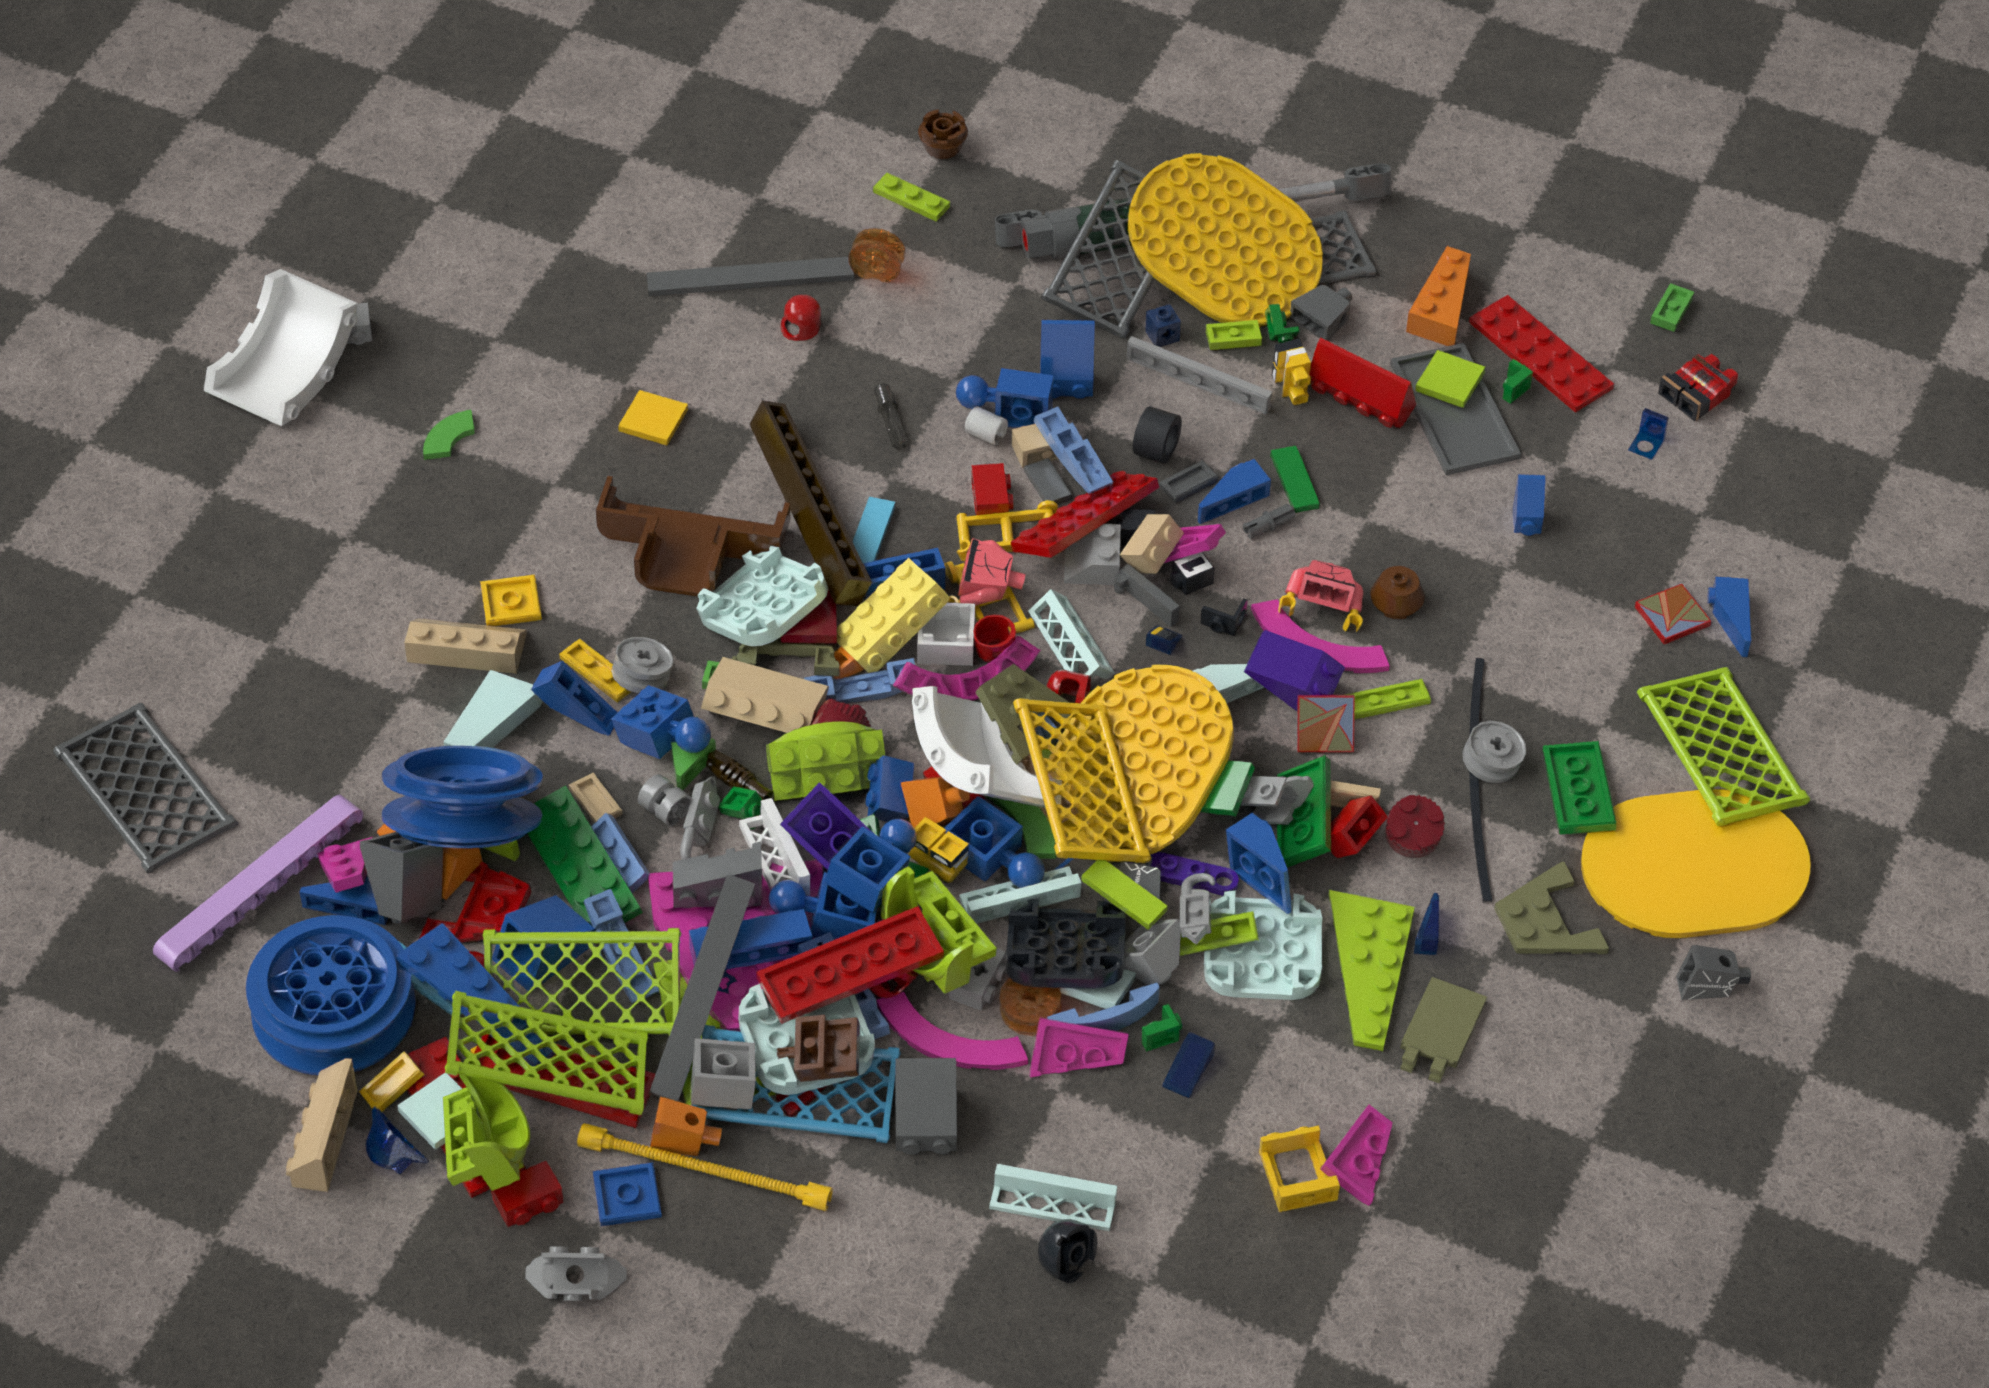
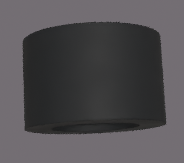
M1148 406L1142 413L1135 430L1133 453L1166 464L1179 441L1182 427L1181 416Z

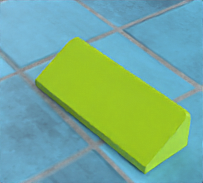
M1254 912L1212 919L1211 933L1205 934L1197 944L1187 937L1182 938L1180 934L1179 956L1259 940Z

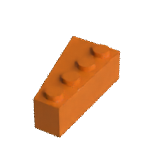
M1449 246L1446 247L1408 312L1406 332L1445 346L1455 345L1469 272L1470 253Z

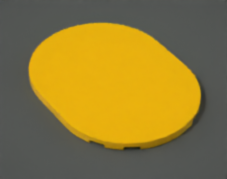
M1193 153L1170 161L1167 160L1150 171L1134 193L1128 214V232L1137 258L1144 268L1161 284L1218 322L1258 320L1259 327L1267 326L1264 312L1272 304H1280L1281 311L1285 312L1286 319H1288L1292 315L1290 311L1291 301L1317 288L1320 281L1323 250L1320 237L1312 225V220L1292 199L1250 169L1232 159L1219 155L1215 157Z
M1152 665L1150 668L1138 670L1133 668L1115 675L1114 679L1103 686H1097L1081 702V704L1105 705L1109 715L1107 720L1144 844L1149 849L1150 855L1177 840L1195 821L1230 757L1234 740L1233 720L1228 705L1210 681L1186 668L1171 665ZM1085 716L1089 720L1095 718V716ZM1071 718L1070 723L1079 730L1086 728L1078 719ZM1068 729L1064 730L1063 735L1069 740L1074 741L1077 738ZM1092 730L1086 732V735L1096 743L1102 741L1100 734ZM1082 740L1076 743L1086 753H1091L1093 750ZM1058 741L1055 746L1060 751H1066L1067 746L1061 741ZM1074 751L1067 753V756L1076 763L1081 764L1083 762V759ZM1051 753L1048 759L1056 762L1058 757ZM1099 753L1092 755L1100 764L1104 766L1108 764L1107 757ZM1063 761L1057 764L1067 774L1074 772L1073 768ZM1089 763L1083 765V768L1093 776L1099 774V771ZM1055 772L1049 773L1053 779L1062 780V784L1065 782ZM1075 774L1073 776L1084 787L1089 786L1090 782L1082 775ZM1104 775L1100 776L1099 780L1108 788L1112 789L1115 787L1113 779H1109ZM1070 784L1064 787L1068 793L1076 798L1081 795ZM1096 786L1090 788V791L1098 798L1104 799L1106 797V794ZM1087 797L1080 799L1081 803L1089 809H1096V804ZM1111 798L1106 800V804L1115 811L1119 812L1122 810L1120 802H1116ZM1077 808L1078 813L1075 816L1085 821L1087 815ZM1102 809L1096 812L1106 822L1113 820L1112 816ZM1069 819L1062 823L1063 828H1067L1072 832L1078 829ZM1089 820L1087 822V825L1095 832H1103L1104 829L1095 821ZM1119 822L1112 824L1123 835L1129 833L1127 826ZM1079 831L1077 834L1087 844L1094 842V839L1084 831ZM1108 832L1103 835L1114 846L1120 843L1116 837ZM1075 842L1068 844V846L1080 847ZM1099 843L1094 845V848H1105ZM1121 845L1119 848L1122 850H1134L1126 845ZM1106 860L1107 862H1122V861H1110V860Z
M1725 789L1712 790L1715 796L1728 797L1731 793L1730 790ZM1699 790L1643 796L1619 803L1613 807L1617 823L1616 830L1588 832L1582 848L1581 870L1583 879L1597 904L1602 906L1614 916L1615 920L1631 929L1636 928L1651 933L1653 936L1665 938H1689L1740 932L1772 924L1790 910H1793L1799 903L1807 887L1811 867L1808 847L1803 836L1794 823L1781 811L1717 826L1712 818L1713 813ZM1735 793L1732 800L1747 804L1750 798ZM1754 800L1751 806L1761 804L1763 802ZM1727 807L1725 812L1737 810V808Z

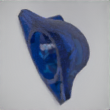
M374 1106L372 1109V1127L366 1139V1152L370 1160L382 1168L394 1170L399 1175L412 1163L427 1164L429 1160L402 1135L378 1107Z

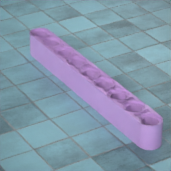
M336 795L165 933L155 943L153 954L173 971L178 972V968L185 962L189 963L198 956L203 947L207 944L211 945L220 938L225 929L229 926L232 928L242 920L247 911L250 909L254 910L266 900L265 897L272 891L276 892L288 882L287 879L291 875H297L308 866L307 862L313 857H318L317 853L324 851L335 839L339 840L351 830L349 828L356 822L360 823L363 818L362 810L342 795Z

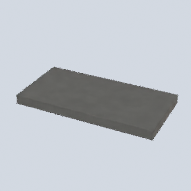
M1464 343L1396 357L1390 360L1394 373L1410 381L1417 404L1413 411L1445 475L1520 459L1521 452L1483 379L1480 380L1464 408L1415 391L1416 383L1437 350L1473 362Z

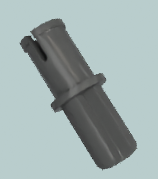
M1285 504L1271 512L1264 511L1262 516L1242 525L1243 531L1249 533L1247 536L1250 540L1268 530L1273 532L1276 526L1293 519L1295 511L1292 505Z

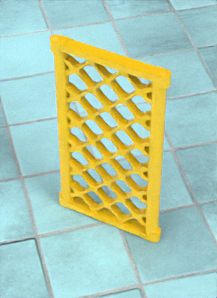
M1016 699L1013 702L1016 713L1019 714L1056 843L1054 845L1056 856L1058 858L1136 863L1149 862L1151 855L1149 849L1144 844L1107 720L1109 715L1106 706ZM1033 712H1045V714L1038 716ZM1060 714H1070V716L1064 718ZM1051 716L1061 726L1056 729L1048 724L1044 718ZM1085 716H1095V718L1089 720ZM1070 719H1078L1086 728L1079 730L1070 723ZM1041 726L1051 734V737L1045 739L1037 735L1035 728ZM1062 728H1066L1076 735L1077 738L1071 741L1061 734L1060 731ZM1092 730L1100 734L1102 741L1096 743L1086 735V732ZM1056 738L1067 746L1066 751H1060L1051 743L1052 739ZM1082 740L1093 750L1091 753H1086L1076 743ZM1048 749L1058 757L1057 761L1052 762L1047 758H1043L1041 751ZM1074 751L1083 759V762L1081 764L1076 763L1067 756V753ZM1099 753L1107 757L1108 764L1105 766L1100 764L1092 755ZM1063 761L1073 768L1074 772L1067 774L1057 764ZM1089 763L1099 771V774L1093 776L1083 768V765ZM1055 772L1065 782L1062 785H1058L1049 780L1048 774ZM1075 774L1082 775L1090 782L1089 786L1084 787L1073 776ZM1104 775L1109 779H1113L1115 787L1112 789L1108 788L1099 780L1100 776ZM1070 784L1081 795L1076 798L1068 793L1064 787ZM1096 786L1106 794V797L1104 799L1098 798L1090 791V788ZM1061 795L1071 803V806L1064 808L1062 805L1056 804L1055 797ZM1087 797L1096 804V809H1089L1081 803L1080 799ZM1111 798L1116 802H1120L1122 810L1119 812L1115 811L1106 804V800ZM1076 807L1087 815V819L1082 821L1071 813L1072 808ZM1102 809L1112 816L1113 820L1106 822L1096 812ZM1064 818L1069 819L1078 829L1072 832L1067 828H1063L1061 820ZM1089 820L1095 821L1104 829L1103 832H1095L1087 825V822ZM1119 822L1127 826L1129 833L1123 835L1112 824ZM1079 831H1084L1094 839V842L1087 844L1077 834ZM1108 832L1116 837L1120 843L1114 846L1103 835ZM1075 842L1080 847L1068 846V844ZM1099 843L1105 848H1094V845ZM1121 845H1126L1134 850H1122L1119 848Z

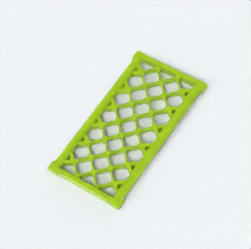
M1728 667L1644 686L1637 691L1639 698L1647 704L1712 811V818L1717 826L1792 807L1803 806L1810 802L1807 792L1800 788L1732 679L1733 675ZM1718 679L1721 681L1717 686L1707 683ZM1695 686L1692 692L1683 690L1684 688ZM1699 688H1703L1714 694L1712 698H1705L1697 695L1696 692ZM1670 693L1667 698L1655 697L1658 695ZM1674 694H1678L1689 700L1687 704L1683 705L1672 701L1671 698ZM1717 695L1730 696L1733 701L1730 705H1725L1715 701ZM1692 701L1706 704L1707 708L1705 711H1699L1691 708L1690 704ZM1667 707H1672L1682 711L1680 717L1666 716L1664 711ZM1710 708H1717L1725 711L1726 714L1723 718L1710 715L1708 712ZM1685 714H1691L1701 718L1698 724H1693L1683 720ZM1730 714L1742 715L1745 721L1743 724L1738 725L1728 721L1727 718ZM1708 720L1718 724L1719 728L1716 731H1712L1701 725L1704 721ZM1679 727H1685L1693 730L1694 733L1691 737L1679 736L1676 730ZM1723 727L1738 731V734L1735 738H1732L1720 732ZM1701 733L1712 737L1713 740L1710 744L1697 741L1695 737ZM1742 734L1754 735L1757 741L1755 744H1748L1740 741L1739 738ZM1717 740H1721L1732 746L1730 750L1725 751L1715 747L1714 743ZM1695 746L1705 750L1706 753L1703 757L1691 756L1688 750L1690 747ZM1735 747L1749 750L1751 753L1745 758L1734 754L1733 750ZM1710 753L1723 756L1725 760L1722 764H1718L1708 760L1707 757ZM1754 754L1767 755L1769 762L1761 764L1753 761L1751 758ZM1729 760H1734L1742 763L1744 767L1738 771L1727 767L1726 764ZM1707 766L1719 772L1716 777L1703 776L1700 770L1702 767ZM1747 767H1753L1763 771V774L1757 778L1746 774L1745 770ZM1722 773H1727L1738 779L1736 783L1730 784L1719 778ZM1766 774L1779 775L1782 781L1780 784H1773L1765 781L1764 777ZM1746 780L1757 786L1755 790L1750 791L1739 787V782ZM1719 786L1730 790L1731 793L1728 797L1715 796L1712 790ZM1760 787H1765L1776 793L1774 797L1769 798L1758 794L1757 791ZM1735 793H1739L1749 797L1750 800L1747 804H1742L1732 800V797ZM1779 794L1792 795L1789 797L1776 799ZM1754 800L1763 802L1761 804L1751 806ZM1727 807L1737 808V810L1725 812Z
M668 928V931L496 933V930H484V968L491 976L492 973H496L504 981V990L507 987L511 988L519 996L518 1005L524 1002L532 1010L543 1012L551 1002H554L563 1010L564 1017L575 1019L572 1015V1010L580 1002H584L593 1011V1015L589 1019L591 1023L598 1019L600 1023L596 1024L632 1032L638 1030L648 1034L670 1035L680 1008L681 931L680 928ZM618 943V947L622 951V956L614 964L608 963L601 955L605 944ZM623 943H629V946L626 947ZM635 943H647L652 951V955L643 964H639L630 954ZM664 943H672V964H669L660 955ZM492 944H499L504 952L503 958L496 965H492ZM505 944H511V946L508 948ZM517 944H529L530 949L534 953L533 957L525 965L520 964L512 955ZM546 944H559V948L563 951V956L554 965H551L542 956V951L545 949ZM576 944H588L593 952L592 957L583 965L571 954ZM537 957L548 966L547 973L539 980L535 979L527 970L528 965ZM566 957L570 958L578 966V971L569 980L565 979L557 971V966ZM595 957L600 958L608 967L607 971L599 979H595L586 970L587 965ZM624 957H628L637 966L636 972L629 979H625L616 970V965ZM653 957H658L667 966L666 971L658 979L653 978L645 969V966ZM506 958H510L519 967V971L510 980H507L498 971V966ZM669 971H672V994L668 993L660 984L661 979ZM522 972L534 982L533 987L525 995H522L513 986V981ZM551 972H554L563 981V986L554 995L550 994L542 985V981ZM580 972H584L593 981L592 987L585 994H580L572 986V980ZM609 972H614L622 980V986L614 994H610L601 985V981ZM639 972H644L652 981V985L643 994H640L631 985V980ZM655 986L659 987L667 996V1000L658 1009H655L646 1000V995ZM536 987H539L549 997L548 1002L539 1010L527 999L528 995ZM566 987H569L578 996V1001L570 1009H566L557 1000V996ZM595 987H599L608 997V1000L599 1009H595L586 999L587 995ZM624 987H629L637 995V1001L629 1009H625L616 1000L617 994ZM640 1001L644 1002L652 1010V1015L648 1022H635L634 1017L631 1015V1010ZM669 1001L673 1002V1022H665L664 1017L660 1013L661 1009ZM609 1002H614L623 1012L618 1022L606 1023L605 1018L601 1014V1011ZM543 1024L540 1028L546 1035L559 1034L556 1031V1027ZM572 1031L570 1035H585V1033Z
M455 991L452 995L453 1008L445 1074L455 1076L461 1074L628 1110L631 1114L642 1115L644 1111L643 1097L647 1032L638 1030L632 1032L468 996L467 993ZM461 1006L468 1008L471 1015L464 1018L460 1017ZM484 1011L497 1014L500 1021L490 1024L482 1015ZM513 1018L526 1020L529 1028L518 1030L511 1022ZM476 1020L484 1029L475 1032L466 1023ZM543 1024L556 1027V1031L559 1034L549 1037L540 1028ZM504 1026L514 1035L509 1038H503L496 1029ZM459 1028H461L468 1035V1037L464 1039H458ZM572 1031L585 1033L587 1041L577 1043L570 1034ZM535 1033L543 1042L535 1045L525 1036ZM490 1034L498 1043L488 1046L480 1037ZM601 1037L613 1039L617 1047L608 1050L599 1040ZM563 1039L572 1048L563 1051L554 1042ZM516 1040L520 1041L527 1050L517 1052L510 1043ZM474 1042L482 1051L473 1054L464 1045ZM630 1043L638 1045L637 1056L627 1048ZM594 1046L601 1055L591 1057L584 1048ZM549 1047L557 1056L548 1059L539 1050ZM503 1048L512 1057L507 1060H501L493 1051ZM456 1050H459L466 1057L464 1063L456 1061ZM622 1052L630 1061L622 1064L613 1054ZM577 1053L586 1062L576 1065L568 1056ZM528 1055H534L541 1064L533 1067L523 1058ZM488 1056L496 1065L494 1069L482 1067L478 1059ZM608 1060L615 1069L605 1071L598 1062ZM562 1061L571 1070L561 1073L552 1064ZM514 1062L519 1063L525 1069L523 1075L510 1073L508 1065ZM636 1066V1078L626 1069ZM591 1067L600 1076L590 1079L582 1070ZM547 1069L556 1078H554L553 1082L542 1080L537 1072ZM621 1074L629 1083L621 1086L611 1077ZM576 1075L585 1084L582 1088L570 1086L566 1078ZM602 1081L607 1082L614 1091L612 1094L599 1092L596 1084ZM635 1088V1099L628 1098L625 1091Z

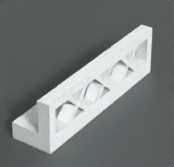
M772 798L762 800L761 815L739 820V827L749 848H752V843L761 842V846L765 844L774 847L771 854L761 851L762 874L771 891L776 883L783 880H793L799 883L806 895L809 896L810 874L790 834L780 826L783 820ZM763 825L765 830L762 834L750 831L749 828ZM774 863L784 868L779 873L770 870V865Z

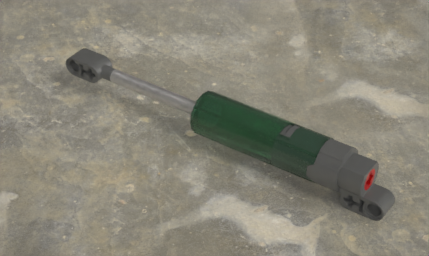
M1383 163L1353 167L1345 170L1344 178L1278 190L1294 202L1345 194L1347 199L1355 201L1386 196L1391 193V167ZM1124 198L1113 201L1118 204L1126 202L1128 199ZM1094 204L1047 211L1043 216L1038 210H1024L998 215L995 217L996 244L1001 247L1023 245L1024 253L1028 259L1051 255L1053 260L1065 258ZM1130 206L1117 208L1121 219H1128ZM1111 210L1102 211L1099 216L1104 224L1117 221L1114 212ZM1128 223L1123 224L1125 233L1129 235ZM1117 226L1106 229L1110 240L1123 237L1120 228ZM1091 231L1088 236L1094 245L1106 242L1101 231ZM1124 242L1112 245L1113 249L1127 247ZM1102 247L1099 249H1095L1094 251L1096 253L1107 251L1109 249L1107 247ZM1080 251L1079 255L1090 254L1091 252Z

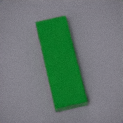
M1297 446L1271 450L1270 456L1288 501L1294 508L1295 513L1319 509V500Z

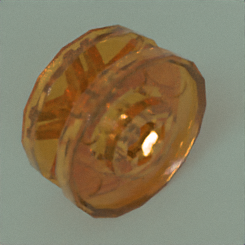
M878 228L865 229L855 237L853 247L848 255V263L852 271L863 279H878L881 282L887 283L896 279L899 275L906 256V249L902 241L889 231Z
M1011 978L1007 979L1001 987L999 1003L1002 1021L1009 1029L1021 1035H1037L1040 1017L1047 1019L1048 1016L1061 1013V992L1059 988L1023 986L1014 982Z

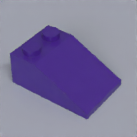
M1264 630L1244 673L1297 711L1298 695H1333L1345 666L1320 649Z
M820 782L780 823V826L827 871L831 860L862 826L871 831Z

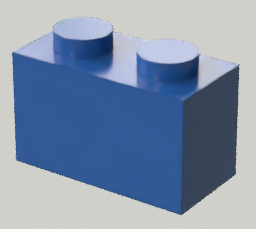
M883 755L870 765L867 775L868 780H870V789L866 796L868 816L875 814L878 820L885 822L893 819L905 820L909 817L901 783L913 780L914 763Z

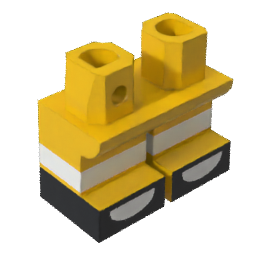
M1300 339L1275 344L1271 375L1274 382L1283 381L1282 397L1289 396L1293 405L1306 403L1308 401L1307 389L1311 380L1309 375L1311 361Z
M925 817L914 828L917 839L909 856L917 864L933 871L945 882L951 883L968 863L969 844L949 831L946 833V829Z

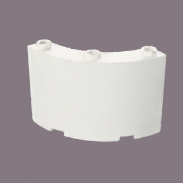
M282 269L265 275L262 292L256 306L260 311L254 324L248 323L238 339V344L240 345L233 353L227 352L220 360L207 367L204 391L280 426L295 420L299 412L323 388L325 383L332 379L334 369L343 353L352 327L356 324L358 303Z
M935 686L913 688L912 705L918 738L927 759L942 778L956 788L966 792L1045 808L1037 776L1025 770L1026 767L1022 762L1018 765L1014 763L1011 758L1013 751H1010L1008 744L1004 745L1000 738L1002 732L997 722L990 720L982 703L937 693V687ZM1049 779L1058 785H1062V780ZM1061 795L1055 797L1056 804L1061 805Z

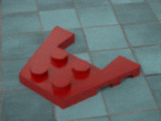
M481 862L465 880L475 883L457 922L428 919L419 939L443 923L460 942L484 940V930L500 932L505 915L526 906L532 893L530 885L502 871L498 873L488 868L486 863Z

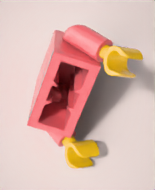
M972 538L971 543L968 540H963L960 543L962 550H957V554L960 560L965 562L958 595L961 597L958 600L955 596H949L948 603H969L976 606L1001 600L1007 586L1022 590L1025 574L1010 570L1013 556L994 540L979 541Z
M1313 560L1309 567L1305 566L1296 569L1292 573L1285 591L1287 595L1282 596L1279 601V613L1283 606L1290 607L1289 616H1292L1296 604L1294 597H1297L1298 599L1346 612L1349 611L1350 614L1343 623V630L1347 631L1350 623L1356 625V632L1360 629L1363 619L1358 613L1362 609L1363 588L1353 579L1351 570L1332 563Z

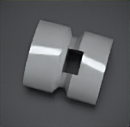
M661 774L654 775L648 779L638 795V803L650 813H654L659 820L670 827L680 821L678 817L682 819L687 815L691 797L687 793L675 787L671 781Z

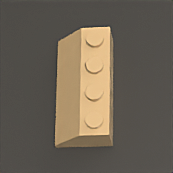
M418 618L410 621L404 642L407 662L517 674L527 630Z
M723 657L708 682L701 709L788 733L812 724L819 708L826 700L829 686Z
M346 1058L321 1070L317 1082L311 1084L309 1092L310 1105L309 1108L305 1107L303 1110V1128L301 1133L297 1132L295 1136V1154L293 1158L288 1159L286 1175L290 1176L292 1187L325 1192L329 1190L358 1092L352 1059Z

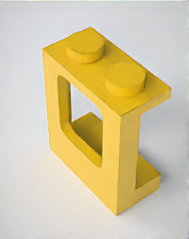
M1319 1125L1313 1127L1304 1126L1284 1133L1274 1132L1260 1138L1259 1154L1279 1212L1338 1200L1340 1185L1337 1176L1329 1177L1320 1170L1326 1158L1319 1141L1321 1131ZM1306 1149L1309 1152L1318 1179L1284 1186L1274 1156L1278 1153Z

